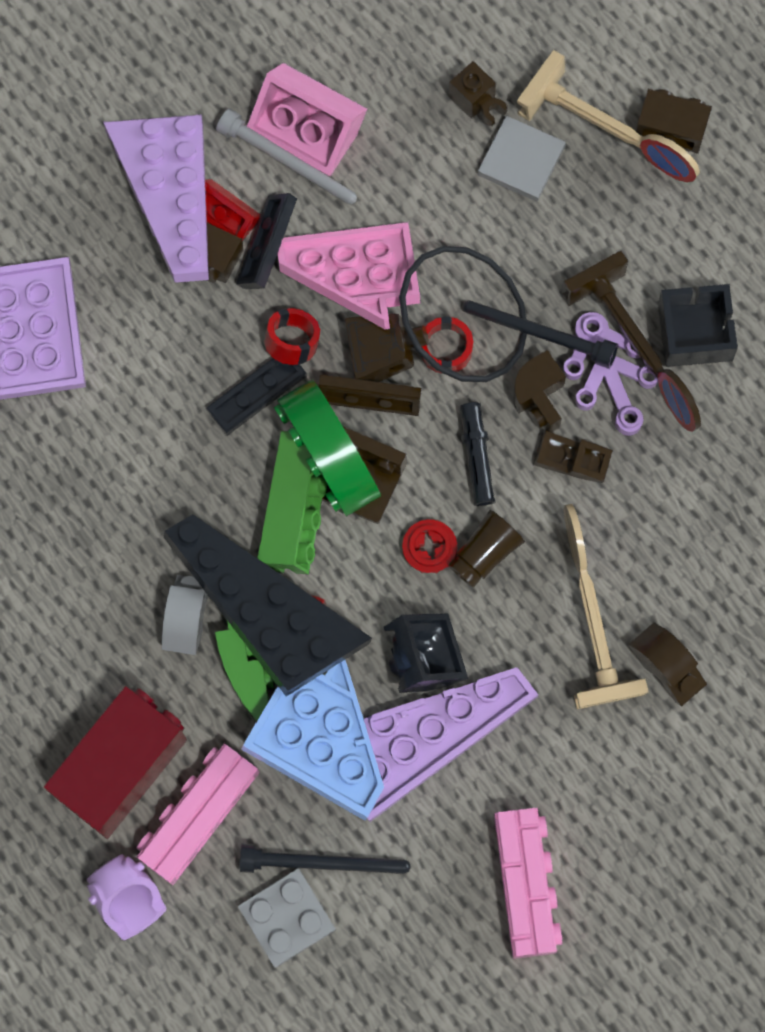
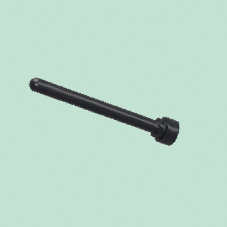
M471 300L463 304V310L467 314L590 355L591 360L596 361L598 366L610 369L616 358L618 343L606 339L603 342L597 340L594 343Z
M241 844L240 872L254 873V870H261L262 866L406 874L411 869L410 862L403 859L263 852V848H256V844Z

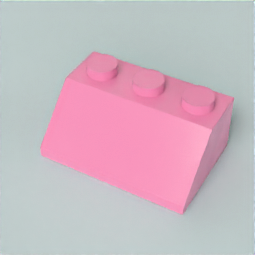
M282 63L266 74L247 127L317 170L331 176L357 136L367 108Z

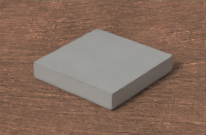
M506 116L478 170V176L538 202L565 148L566 142Z

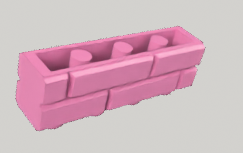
M226 744L220 750L214 747L203 761V765L206 768L197 778L192 775L181 789V793L184 794L183 798L176 806L171 803L164 810L159 818L162 825L155 834L148 832L137 846V849L141 851L137 858L172 886L260 773L253 764Z
M537 808L497 812L494 814L512 958L555 954L557 952L556 945H562L560 923L553 924L551 909H557V897L555 887L548 888L546 873H552V861L550 851L543 852L541 839L548 837L545 816H538Z

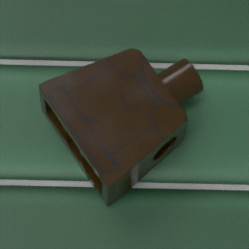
M388 314L390 329H383L361 316L345 318L356 379L381 382L414 366L412 354L414 346L399 314ZM425 326L412 328L421 347L429 345Z

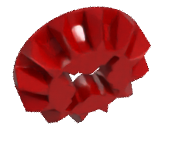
M433 519L422 520L413 524L407 530L402 543L403 555L409 566L420 571L422 574H437L441 570L448 568L449 563L455 558L457 539L454 532L445 523ZM425 534H428L433 544L438 543L440 547L435 549L433 560L427 551L419 550L420 547L425 546Z

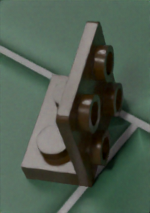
M344 427L381 493V497L352 514L378 524L407 465L406 453ZM327 485L326 494H327L328 492H330V489H329L328 485ZM325 495L322 498V501H325L330 504L329 500Z

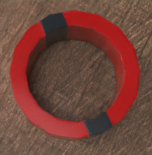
M281 309L268 320L264 345L270 356L283 364H303L311 360L315 355L321 330L318 322L311 314L300 309ZM284 326L297 327L309 336L310 341L302 345L287 344L277 337L275 330Z
M447 316L436 318L428 323L425 327L428 339L437 331L453 330L465 340L466 349L457 359L442 361L431 355L427 345L422 346V348L441 366L454 372L465 368L471 360L474 344L472 332L468 326L457 318ZM421 356V359L423 360V362L426 364V366H427L428 368H430L431 370H433V371L436 372V373H441V372L437 371L434 367H432V366Z

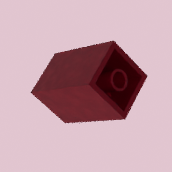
M124 687L44 785V788L53 797L107 840L187 742L182 732L185 729L181 725L182 722L166 709L162 714L156 710L158 706L153 703L154 700L140 688L133 692L128 687Z

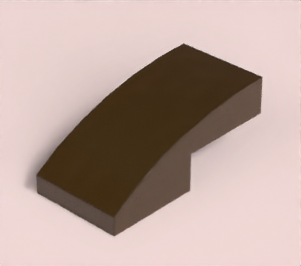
M545 431L542 433L533 465L583 480L603 483L613 450L583 439L576 442Z

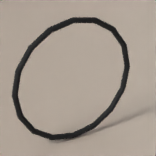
M441 246L421 254L405 273L399 296L402 323L415 350L437 371L461 382H488L508 373L523 354L527 337L526 333L521 332L517 352L504 368L486 376L461 375L441 366L421 347L409 324L406 294L412 274L424 260L443 252L464 253L489 264L507 282L519 306L520 317L527 319L525 304L512 278L491 258L468 247Z

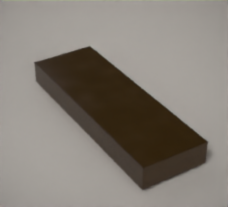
M320 375L319 388L330 405L419 416L422 390L420 387Z

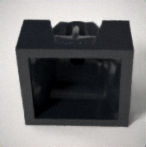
M448 613L402 614L383 627L385 632L395 631L392 636L393 648H391L393 657L389 660V667L393 674L400 678L399 693L433 691L469 679Z

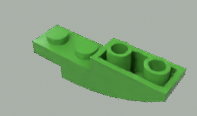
M228 622L229 630L215 632L218 650L235 693L244 708L257 723L269 702L268 689H274L273 679L258 660L249 661V658L255 657Z

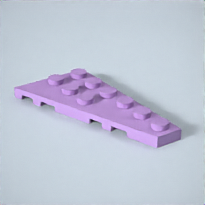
M202 115L104 122L107 136L114 146L117 158L125 170L128 182L143 214L147 218L150 230L158 242L161 254L174 282L209 280Z
M518 667L364 718L384 785L383 791L367 818L369 822L373 821L538 697V693Z

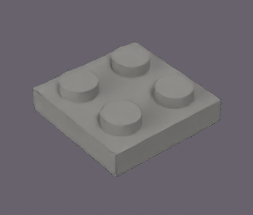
M299 868L238 906L274 968L279 967L336 931Z

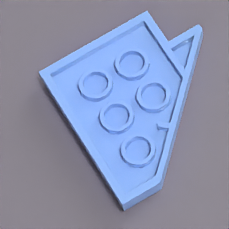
M346 660L329 669L326 675L318 676L287 697L277 687L241 749L364 821L368 818L384 789Z

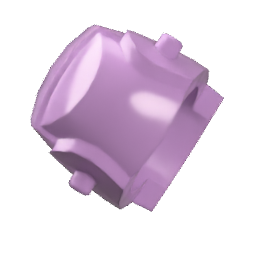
M123 854L102 865L87 878L89 884L88 890L91 895L88 898L92 905L95 904L105 923L122 940H127L154 923L166 911V906L161 899L157 886L143 871V864L141 862L136 864L131 858L125 857Z

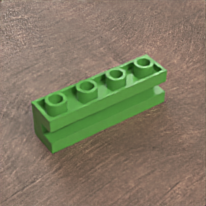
M281 431L258 559L278 573H284L285 569H289L296 574L309 575L310 564L315 558L314 542L316 531L321 524L320 508L322 498L327 491V483L322 474L318 477L314 476L305 460L310 457L305 445L298 448L288 431Z

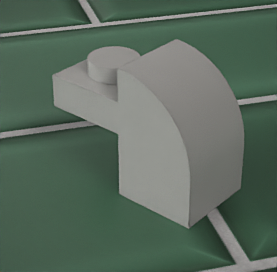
M177 575L174 586H170L163 621L162 650L192 655L197 653L203 633L204 610L209 596L194 576Z

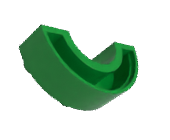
M313 379L277 399L279 404L274 406L275 411L283 424L290 421L293 427L288 432L297 447L305 445L310 454V457L305 460L315 477L322 474L330 489V492L325 495L335 512L342 509L347 517L381 497V493L357 449Z

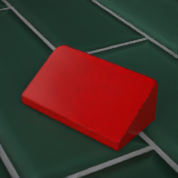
M213 179L205 180L207 223L233 234L243 241L256 226L261 214Z

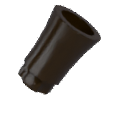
M489 510L479 527L456 553L457 556L448 566L466 584L473 588L481 578L485 579L501 561L524 544L525 541L508 522L494 511Z

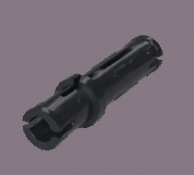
M465 403L459 406L464 431L461 439L462 444L466 445L473 503L477 507L492 505L496 501L486 444L489 437L488 432L484 431L481 403Z

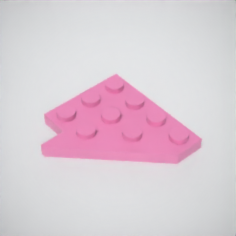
M408 222L285 237L278 251L281 273L383 329H390L387 308L400 306L399 296L405 273L415 262ZM416 271L410 279L406 294V305L420 304Z

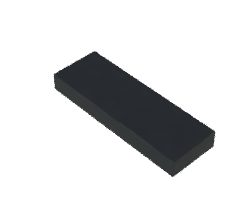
M292 194L268 195L236 281V285L243 289H262L266 287L298 199Z
M272 358L206 407V410L228 436L306 378L307 373L300 364H283Z

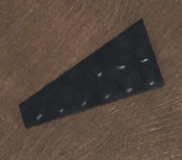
M192 514L164 531V539L286 697L371 643L372 637Z

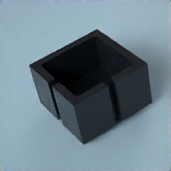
M730 284L700 286L694 300V305H689L693 295L692 287L661 290L658 310L665 367L733 361L738 345L734 319L731 320L733 307Z

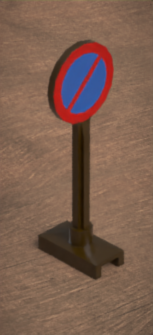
M620 250L564 281L563 285L567 291L562 293V297L568 306L577 303L591 294H594L599 303L604 304L644 364L657 377L665 403L679 424L690 432L699 429L701 417L687 386L676 373L662 367L659 357L615 295L616 290L611 283L626 275L628 260L623 252Z

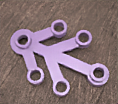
M589 312L583 314L577 320L575 325L577 337L594 343L597 340L603 342L606 339L618 343V348L626 350L629 357L640 358L638 353L631 349V343L627 337L609 329L608 322L602 315ZM591 323L595 324L598 327V331L590 332L586 326ZM574 350L572 357L565 361L563 373L567 379L577 380L582 376L584 371L583 361L587 354ZM617 356L610 369L598 366L595 362L584 388L577 392L575 398L576 406L584 411L594 407L597 399L596 392L604 377L618 410L615 418L616 429L623 435L636 434L643 424V415L638 408L631 406L618 373L638 381L646 389L656 386L658 382L657 377L647 366L642 368ZM575 364L579 367V372L571 373L567 367ZM651 373L655 380L648 382L643 378V374ZM584 394L589 395L592 402L585 404L580 400V396ZM632 414L636 418V422L628 423L625 421L624 416Z

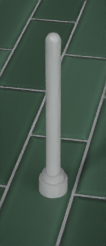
M229 108L220 118L216 127L217 132L227 138L230 136L233 138L240 137L345 203L354 204L356 202L357 195L353 191L245 126V121L241 119L242 116Z

